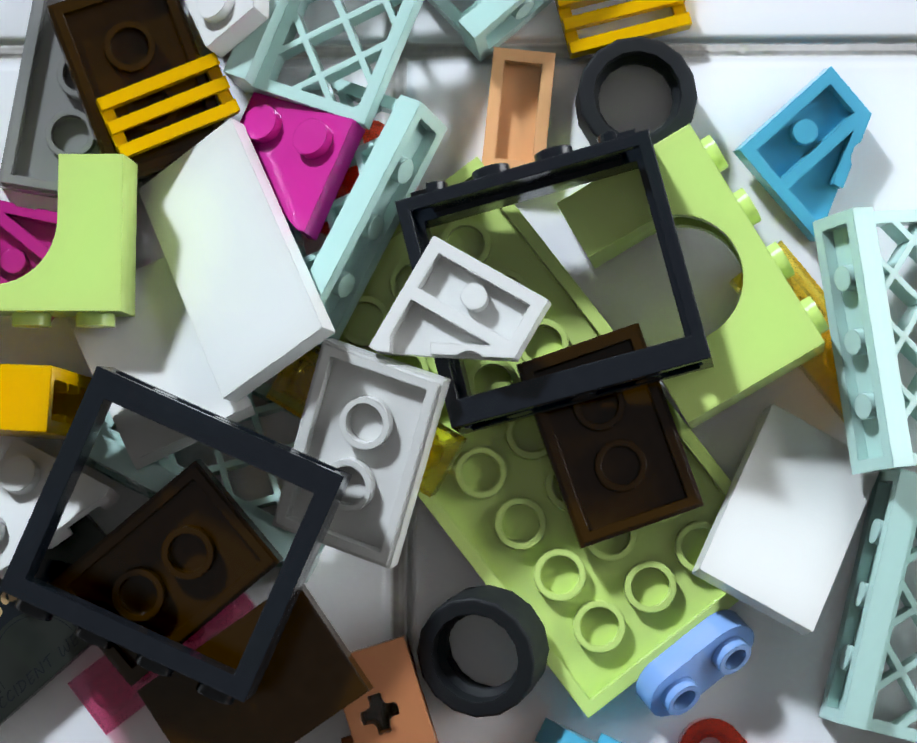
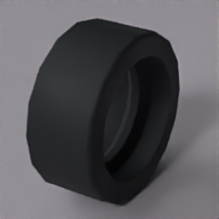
M641 36L617 39L598 50L583 69L575 100L578 125L590 145L597 144L598 136L614 129L608 125L601 114L598 97L601 85L609 74L622 66L637 64L650 67L663 76L671 89L673 104L670 116L662 127L650 133L653 145L689 123L691 124L698 97L694 74L682 55L662 41Z
M492 585L466 588L434 610L421 629L417 649L422 677L434 696L453 711L476 718L498 716L518 705L533 690L544 674L549 653L545 626L533 607L513 591ZM469 615L492 619L506 630L515 644L518 657L517 670L510 680L500 686H489L474 681L460 669L452 656L449 637L455 624Z

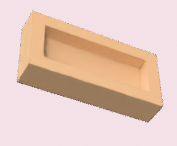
M494 47L482 156L484 166L508 163L510 168L535 162L534 155L547 148L556 53Z

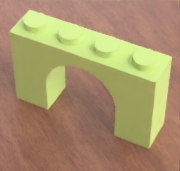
M689 123L653 145L675 227L698 229L715 236L733 252L743 272L742 292L735 310L721 327L706 336L714 367L662 381L690 429H693L824 352L825 341L820 334L829 330V327L812 298L808 296L799 301L789 285L787 279L794 276L795 272L777 242L766 247L758 235L754 225L762 220L748 194L743 188L732 193L720 172L727 169L728 164L713 138L707 135L700 140ZM639 169L593 181L556 203L595 269L656 233Z
M58 154L57 227L52 245L45 257L34 269L16 280L0 284V316H12V327L50 328L52 317H76V327L115 328L116 317H135L138 164L126 155Z

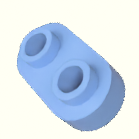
M721 610L711 614L644 668L636 683L637 695L656 716L681 715L687 712L697 703L702 693L722 677L737 672L747 663L754 643L753 630L733 610Z

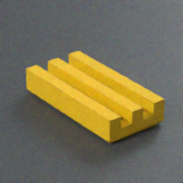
M555 0L570 59L594 54L617 39L638 36L653 39L689 30L692 25L690 13L686 11L684 4L685 0H633L577 15H572L571 10L609 0ZM668 7L671 8L673 15L579 39L577 30Z
M215 53L195 59L96 99L97 107L118 154H124L131 158L239 114L241 110L236 99H233L230 93V85L226 76H223L220 70V62ZM206 73L210 82L117 118L114 109ZM216 95L220 103L219 106L129 142L124 134L126 130Z

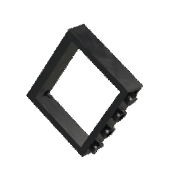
M634 128L617 134L613 129L598 136L597 144L577 150H572L571 145L553 146L534 155L535 162L510 168L508 163L487 165L475 170L472 173V180L448 186L445 181L425 183L426 189L410 193L411 197L395 201L413 271L432 239L430 231L432 227L639 169L685 335L683 338L475 395L471 393L463 359L434 358L438 375L451 379L445 404L451 428L463 435L714 367L649 129L636 132Z
M97 366L4 575L0 591L16 597L17 600L14 606L29 616L44 621H51L53 615L76 625L77 628L74 634L85 642L105 649H111L113 644L116 643L137 653L135 662L148 671L165 677H172L174 671L198 681L196 690L211 700L226 705H232L235 699L245 702L257 692L352 474L116 368ZM112 403L314 493L237 669L36 578V574Z

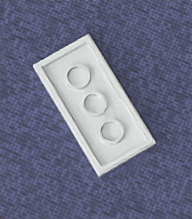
M232 118L228 119L138 189L223 399L237 403L335 333V329L244 124Z

